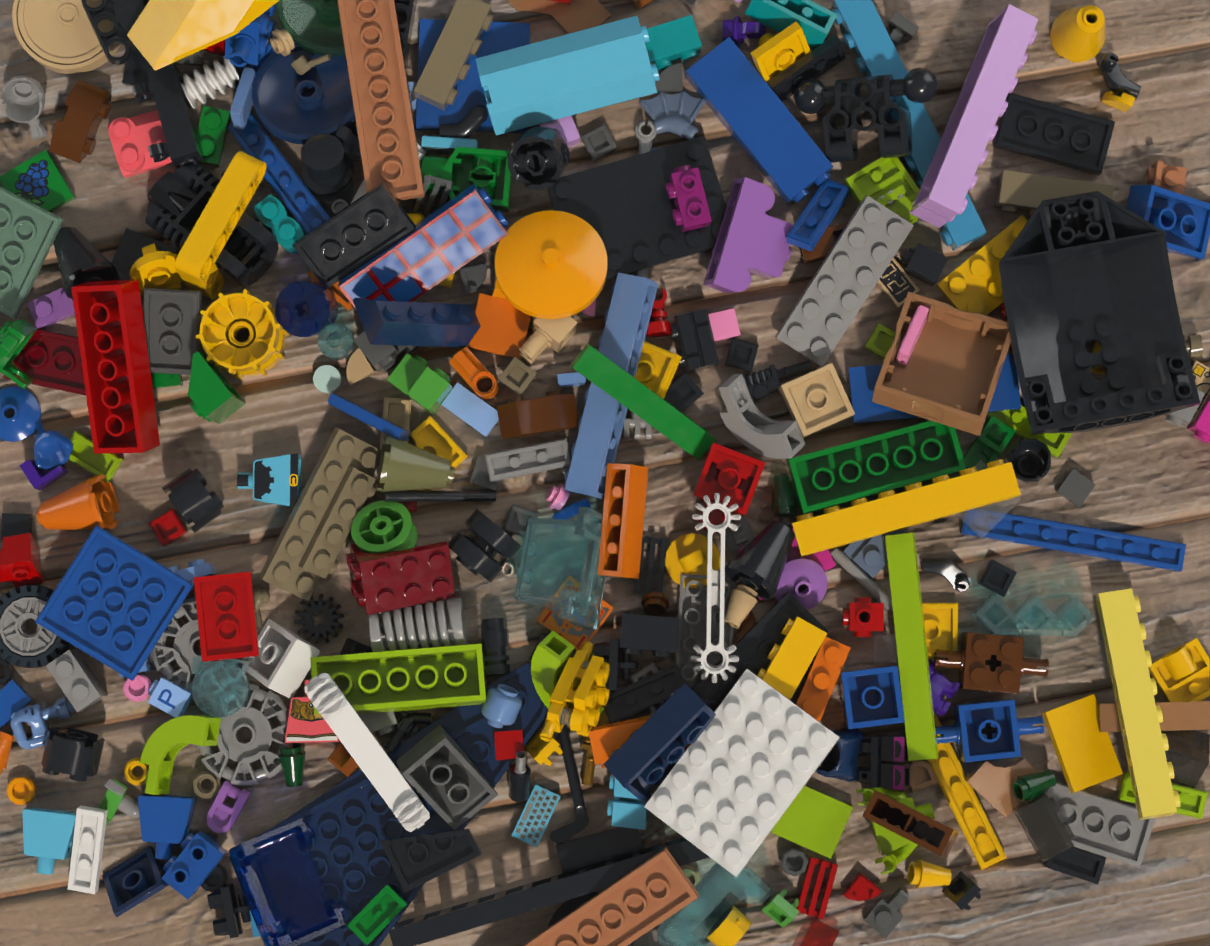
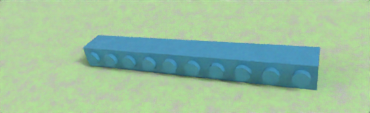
M834 0L832 4L833 9L830 11L838 14L834 22L836 25L841 24L845 32L843 40L849 50L853 49L857 57L855 64L861 74L865 73L866 77L892 74L894 79H903L908 72L872 0ZM867 84V88L870 93L871 89L870 86ZM905 95L896 96V102H899L911 113L912 155L903 157L908 171L914 172L918 180L916 185L920 189L941 139L923 103H914L908 100ZM896 108L889 113L888 118L892 124L898 122L900 118L899 111ZM968 193L965 197L968 199V204L961 215L957 214L952 222L948 221L941 227V238L946 246H951L952 251L983 237L987 233Z

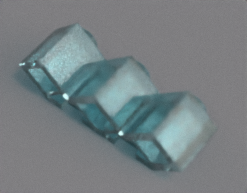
M992 594L971 613L989 634L1075 637L1095 618L1077 597H1069L1052 613L1036 595L1029 596L1012 612L996 594Z

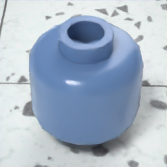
M498 684L497 687H492L487 691L486 702L481 707V713L487 718L489 725L495 728H502L503 725H511L516 721L522 700L515 688L505 684Z

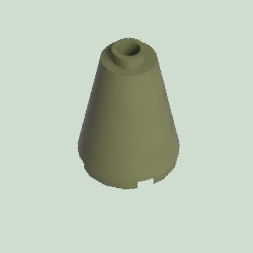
M390 436L384 437L386 444H382L377 475L381 476L379 483L376 482V491L446 488L447 483H452L455 467L450 466V460Z

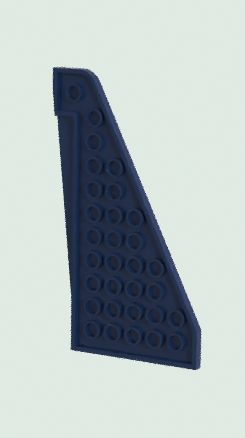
M530 663L511 671L510 674L502 676L485 687L486 694L490 688L497 687L498 684L511 686L519 692L518 696L522 700V705L513 724L503 725L502 728H495L489 725L487 718L481 713L483 704L457 706L431 723V725H428L402 742L395 753L388 751L386 754L399 770L396 760L438 725H441L491 786L495 788L515 759L496 760L494 732L523 730L525 746L547 714L548 708L542 702L534 687ZM360 770L270 830L241 844L291 946H367L347 925L389 884L408 904L368 945L380 946L388 936L389 930L393 929L425 883L404 893L380 841L454 830L409 782L408 784L430 813V819L419 829L416 828L412 832L407 831L402 826L370 780ZM474 815L470 819H468L464 824H462L457 830L465 829L471 821V819L474 817Z

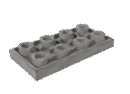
M681 574L678 606L679 629L675 665H678L686 685L693 687L701 679L704 671L703 668L698 672H694L693 667L701 662L691 661V655H701L693 649L695 644L702 648L706 646L707 585L702 587L699 581L692 580L687 583L685 588L684 577L707 579V575ZM725 577L724 619L727 614L732 589H736V583L729 577ZM691 584H697L699 588L693 589L689 587ZM718 605L711 607V641L713 643L719 641ZM724 622V647L728 648L733 644L734 627ZM712 651L707 655L706 660L710 665L714 666L723 656L720 652Z

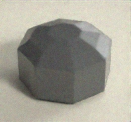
M791 847L782 852L780 865L786 874L798 876L806 871L808 859L802 850Z

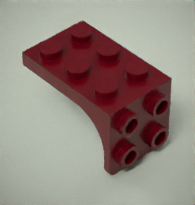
M446 541L381 554L362 552L357 548L356 544L350 545V553L346 554L349 571L352 570L354 579L350 580L352 595L356 596L358 606H363L367 615L455 597L449 545Z

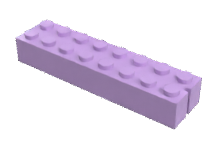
M1009 4L988 24L910 214L940 228L948 221L952 222L957 214L961 215L968 204V199L965 198L967 192L972 190L978 179V175L975 174L978 165L981 166L988 155V150L985 148L988 141L991 142L997 133L998 126L995 125L997 119L1002 117L1008 106V102L1005 101L1008 93L1014 90L1018 82V78L1015 75L1027 60L1028 54L1025 53L1027 46H1030L1036 38L1038 31L1035 30L1038 18Z

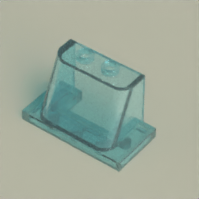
M579 507L577 520L529 518L525 540L522 544L520 568L517 571L514 600L526 604L561 609L560 618L587 630H597L606 576L598 575L603 515L589 507Z

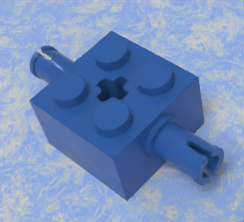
M276 4L236 35L225 39V59H229L231 64L236 67H244L247 63L258 66L261 55H266L269 39L267 37H272L271 33L275 28V21L271 20V16L275 13Z
M1013 699L954 704V725L935 727L936 735L941 734V736H936L937 744L956 742L958 745L959 761L962 762L1021 757L1019 735L1044 733V726H1032L1033 724L1044 723L1043 717L1039 715L1036 717L1017 718L1015 700ZM985 724L992 727V732H988V737L981 733V729L985 728Z

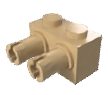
M570 316L560 319L533 317V334L519 349L521 351L519 353L520 357L531 365L546 347H551L558 353L576 333L577 322Z

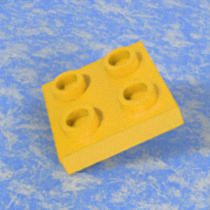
M1197 638L1189 640L1152 662V667H1148L1167 702H1197L1210 696V659Z

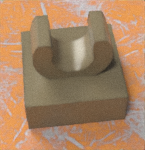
M514 357L498 380L522 396L537 373Z

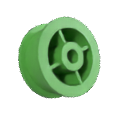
M384 500L373 502L358 512L351 525L352 538L357 548L365 553L381 554L415 548L418 539L417 530L412 522L409 511L398 502H385Z

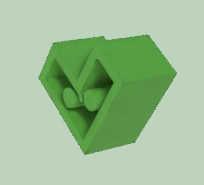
M407 353L387 380L434 416L442 402L453 389L450 384L451 379L437 367L434 371L428 368L429 363L418 354L412 357Z

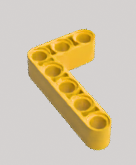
M242 151L237 152L176 258L175 269L188 289L202 291L203 296L215 300L218 294L221 293L224 278L215 262L265 175L267 164L264 161Z

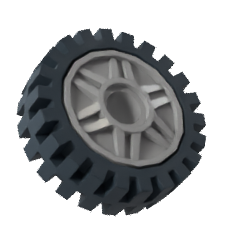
M25 585L11 589L0 597V657L15 666L38 668L48 665L68 651V646H71L69 642L41 625L37 624V630L34 634H30L26 628L27 622L30 619H37L55 590L39 585Z

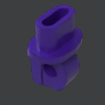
M735 16L734 20H723V41L730 37L736 45H741L744 39L761 38L766 34V26L760 22H743L739 16Z

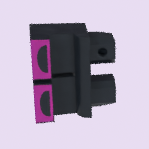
M873 736L871 739L862 740L858 756H871V767H858L857 782L870 784V788L882 787L900 791L909 790L910 764L886 763V761L908 762L906 736Z

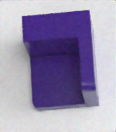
M29 459L19 465L34 489L43 490L69 472L64 464L55 469L48 470L38 468L35 461Z

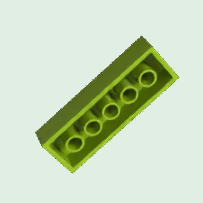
M482 644L310 657L312 678L323 672L329 674L358 715L480 705L486 702ZM313 705L315 718H323Z

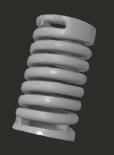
M450 598L445 601L446 616L443 600L436 601V621L433 602L425 603V621L422 604L414 605L415 626L412 606L403 608L404 626L401 608L393 610V626L390 610L370 614L369 628L372 651L383 652L443 647V645L444 647L466 645L462 598ZM378 614H382V622H379ZM380 627H383V634L381 633Z

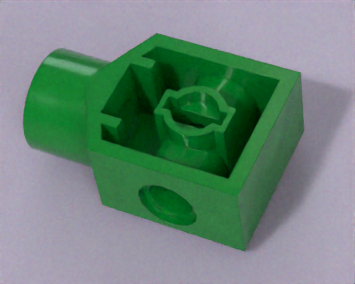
M456 147L450 158L423 156L421 167L422 181L425 175L452 181L451 191L448 195L450 199H453L475 183L479 190L484 188L492 199L490 205L495 211L509 212L512 175L508 168V155L510 151ZM429 183L425 195H430L433 183ZM440 185L436 196H440L444 186Z

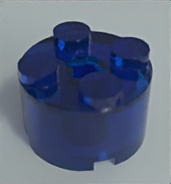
M297 281L288 284L280 292L276 300L275 317L283 329L291 335L297 337L316 336L330 329L329 325L335 323L338 315V304L331 289H326L321 282ZM304 304H307L310 313L305 314Z

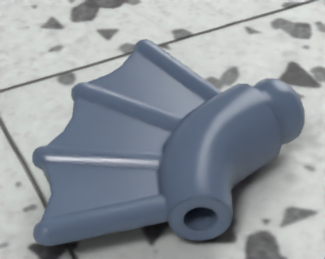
M661 91L656 97L640 100L639 103L653 121L657 134L671 132L681 138L685 137L687 140L694 139V135L697 136L698 129L692 126V123L706 100L704 98L691 97L686 91L677 94H667Z

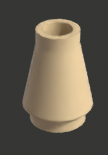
M738 584L736 589H732L724 622L731 627L739 628L757 603L756 597L758 593L741 584Z

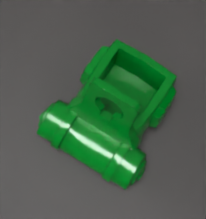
M19 319L7 321L0 328V372L25 389L34 380L16 367L13 361L37 329L25 320Z

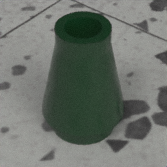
M295 744L294 748L291 749L280 747V755L278 757L287 787L303 785L306 751H303L301 744Z
M1051 770L1020 775L1012 782V789L1020 802H1031L1050 787L1055 786L1056 778Z

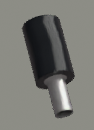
M524 752L516 753V763L510 767L509 798L515 802H524L530 795L531 769L525 764L526 754Z

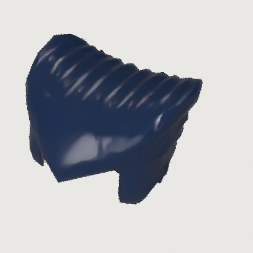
M842 728L830 730L840 739L825 757L816 772L825 777L856 782L858 779L857 759L860 744L864 737L863 733L859 729Z

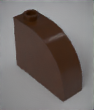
M874 791L862 817L942 857H948L959 834V831L878 791Z

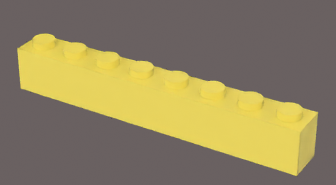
M1132 588L1098 593L1095 600L1138 818L1143 820L1174 815L1177 812L1176 807H1180L1178 791L1172 788L1171 779H1174V769L1172 762H1167L1165 751L1169 750L1166 734H1161L1159 723L1163 722L1161 707L1155 704L1154 695H1157V685L1155 678H1150L1148 667H1152V660L1149 650L1145 651L1143 640H1146V630L1144 623H1139L1137 613L1141 612L1139 597L1133 595Z

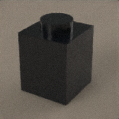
M918 243L914 250L908 249L902 263L906 264L904 268L906 274L933 287L948 258Z

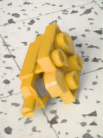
M589 641L583 642L581 650L577 649L574 657H569L550 697V708L547 712L545 726L540 733L542 740L551 741L554 732L561 733L564 724L570 725L571 731H577L578 735L588 737L592 726H597L600 708L602 705L605 706L609 698V689L606 688V682L609 677L610 668L609 663L604 662L603 657L593 655L591 660L589 659L594 649L593 643Z

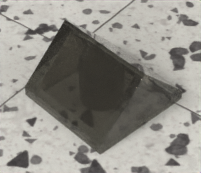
M1196 730L1161 731V734H1166L1169 750L1165 751L1167 762H1172L1174 769V779H1171V782L1195 788L1209 764L1210 735Z

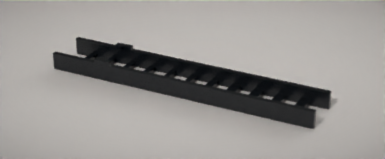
M681 837L645 848L641 851L398 922L394 929L389 930L393 946H416L606 889L665 848H667L679 866L709 858V856L686 838Z

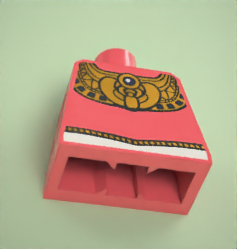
M304 680V696L291 698L285 743L339 742V738L325 719L315 718L313 704L305 693V685L310 680Z

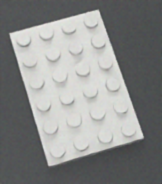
M746 669L714 712L716 716L695 743L690 744L683 756L644 806L735 877H738L840 739V737L748 669Z

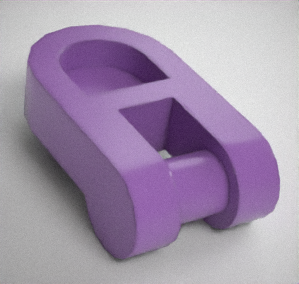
M227 779L218 792L206 818L209 828L217 833H225L232 829L251 795L250 791L234 787V784ZM227 796L236 800L233 807L224 803Z

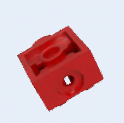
M712 443L692 497L704 501L703 497L707 495L711 503H714V494L719 493V503H722L728 495L731 499L726 505L727 508L736 503L738 508L732 512L744 517L748 511L765 462ZM714 509L709 513L708 519L712 524L719 525L724 521L725 514L720 509ZM706 526L703 527V530L708 532V528Z

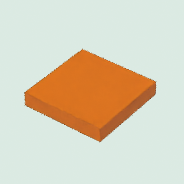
M479 293L475 314L481 326L467 347L504 357H516L521 360L522 358L519 355L521 351L519 349L526 342L531 316L515 308L507 299Z

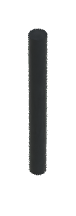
M496 491L384 492V501L496 502Z

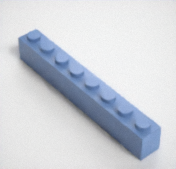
M618 273L617 279L612 284V299L610 306L605 312L606 323L603 334L600 335L598 340V348L602 354L635 377L658 283L648 278ZM591 382L590 387L585 393L586 404L583 415H581L578 421L579 433L577 441L572 446V461L570 468L565 474L566 485L564 490L604 499L607 463L615 462L628 408Z

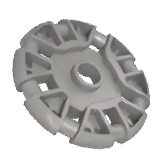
M196 597L185 599L152 650V658L157 671L160 670L167 680L177 683L187 691L198 694V697H212L220 692H225L226 688L234 683L236 685L245 675L251 661L248 660L249 657L202 662V656L196 653L194 649V644L200 639ZM185 615L190 622L181 627L178 619ZM167 636L175 637L174 647L165 646ZM174 659L176 660V662L178 663V665L181 667V668H180L178 671H176V672L173 670V668H172L171 665L169 664V663L172 662ZM222 667L226 675L219 679L214 672ZM192 674L202 675L201 682H191Z
M254 684L231 686L232 689L212 696L201 710L203 712L202 715L221 717L217 742L220 751L213 754L211 746L196 745V749L199 748L203 757L201 761L214 776L219 779L222 777L228 779L234 785L259 784V780L268 777V779H271L282 770L278 757L280 755V747L291 749L295 746V743H285L289 716L287 711H289V708L271 690L266 692L259 689L260 686ZM236 699L238 708L229 710L228 702ZM255 699L263 702L261 710L251 707ZM277 716L281 726L273 729L269 719ZM241 727H248L252 731V739L248 743L241 742L237 737L238 730ZM273 741L280 744L277 753L269 751ZM229 759L239 762L236 770L227 767ZM260 759L263 767L254 770L251 762Z

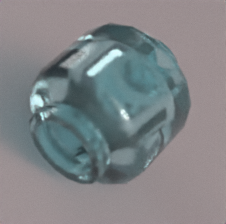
M330 323L324 326L317 337L320 351L327 358L334 361L348 358L355 347L353 333L340 323Z

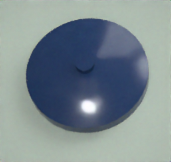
M319 41L294 43L295 48L287 56L274 52L259 67L253 81L252 101L260 122L270 133L286 142L305 145L310 138L318 134L335 136L338 126H350L355 120L346 53L336 46ZM328 53L331 56V60L312 67L302 75H299L291 66V63L301 55H304L308 61Z

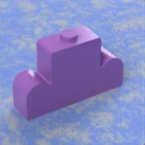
M746 177L734 179L703 285L721 292L735 293L744 291L749 287L751 283L750 273L764 278H777L782 275L784 264L788 261L792 251L790 244L787 243L786 236L794 225L765 213L772 208L775 201L774 192L769 186Z

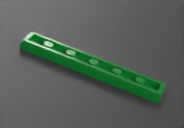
M589 343L585 345L571 363L573 369L697 460H700L716 440L712 434Z

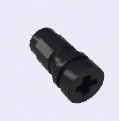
M504 618L482 619L484 676L510 674V664H507L510 657L506 654V647H509L508 629H505Z

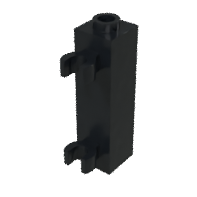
M171 63L156 71L153 67L147 68L150 82L133 85V93L137 97L138 102H145L154 97L166 140L165 143H155L148 146L150 157H153L154 162H160L170 157L177 169L185 165H195L197 162L204 161L189 103L181 86L183 84L182 77L176 64Z

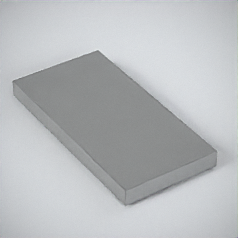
M1056 782L1055 786L1043 792L1031 833L1140 868L1155 818L1139 820L1136 807L1084 790L1070 793L1068 785Z

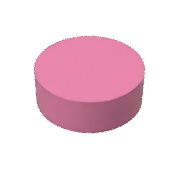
M137 674L133 681L127 678L123 685L125 696L134 702L146 700L150 697L148 691L152 681L144 674Z

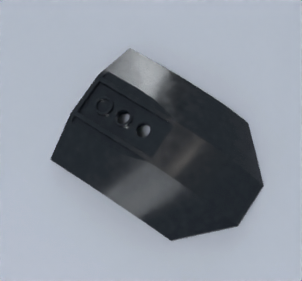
M1099 191L1042 200L999 262L1007 325L1031 434L1080 433L1134 424L1200 404L1174 292L1165 236L1166 232ZM1090 339L1098 341L1100 351L1097 353L1088 352L1085 349V342ZM1094 367L1102 368L1106 373V377L1104 379L1094 378L1091 374V369Z

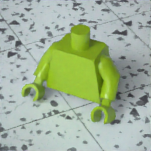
M882 787L856 790V793L864 794V800L858 802L860 806L867 807L874 791H878L935 819L930 803L915 807L912 797L906 796L903 791ZM870 821L878 851L882 856L886 855L877 858L875 863L883 862L885 864L884 871L880 872L882 875L891 873L899 863L904 861L913 852L918 844Z

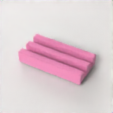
M922 305L918 306L898 350L897 364L906 367L927 321L929 308Z

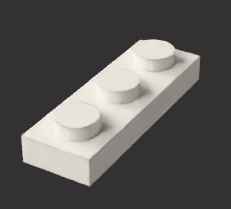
M82 805L77 808L67 890L90 894L98 892L108 810Z

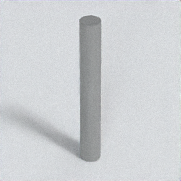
M836 547L830 553L831 556L879 603H884V607L891 612L893 610L892 599L845 553Z

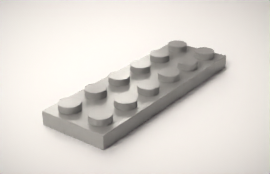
M865 195L775 337L823 367L914 225L868 195Z

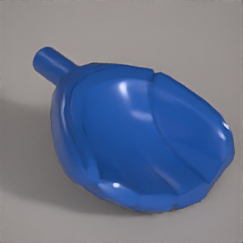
M37 421L35 426L38 434L34 441L35 464L38 468L55 469L69 460L73 450V443L68 437L56 430L45 431L42 422Z

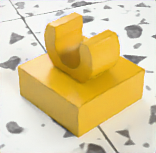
M542 728L524 748L540 765L545 763L551 766L553 763L548 757L554 751L559 755L563 752L559 747L560 744L553 736L549 742L540 738Z

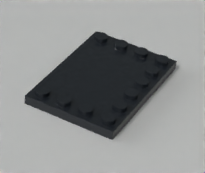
M704 136L560 177L551 187L547 188L553 210L567 212L580 217L589 223L601 237L607 253V276L605 281L617 278L618 273L631 274L714 249L726 209ZM690 165L691 169L699 168L712 222L707 227L682 232L680 225L676 226L673 219L672 210L676 209L674 199H669L666 182H669L668 178L671 173H675V168Z

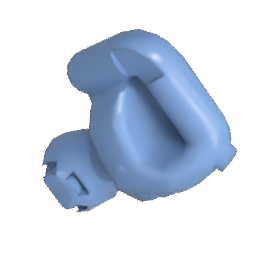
M66 697L58 699L52 707L42 709L39 704H34L13 712L10 724L16 742L23 749H34L44 746L48 732L46 720L53 717L61 719L72 718L71 712L76 711ZM22 722L29 723L32 730L31 738H27Z

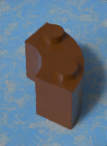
M78 80L64 103L66 105L65 116L61 121L57 120L49 151L81 163L87 154L91 155L96 146L94 138L99 125L110 113L111 104L108 103L110 91Z
M562 390L546 392V397L524 400L523 396L507 398V404L497 406L502 439L532 436L537 433H551L578 427L579 419L575 395L563 394Z

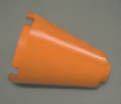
M104 475L93 476L41 502L36 512L37 520L40 525L51 530H93L96 525L104 530L115 529L119 519L114 520V513L119 512V504L111 482L105 483L103 480L105 478Z

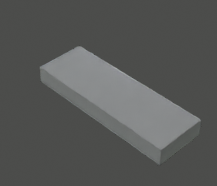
M567 438L484 455L490 482L569 467L571 465Z

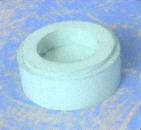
M331 365L320 366L313 375L315 387L327 394L338 390L342 382L340 372Z

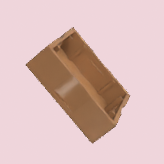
M908 292L896 325L893 342L886 354L874 388L872 402L980 436L1011 343L1007 322L979 313L961 311L947 303ZM922 305L929 308L927 321L905 367L897 364L898 350L918 306Z

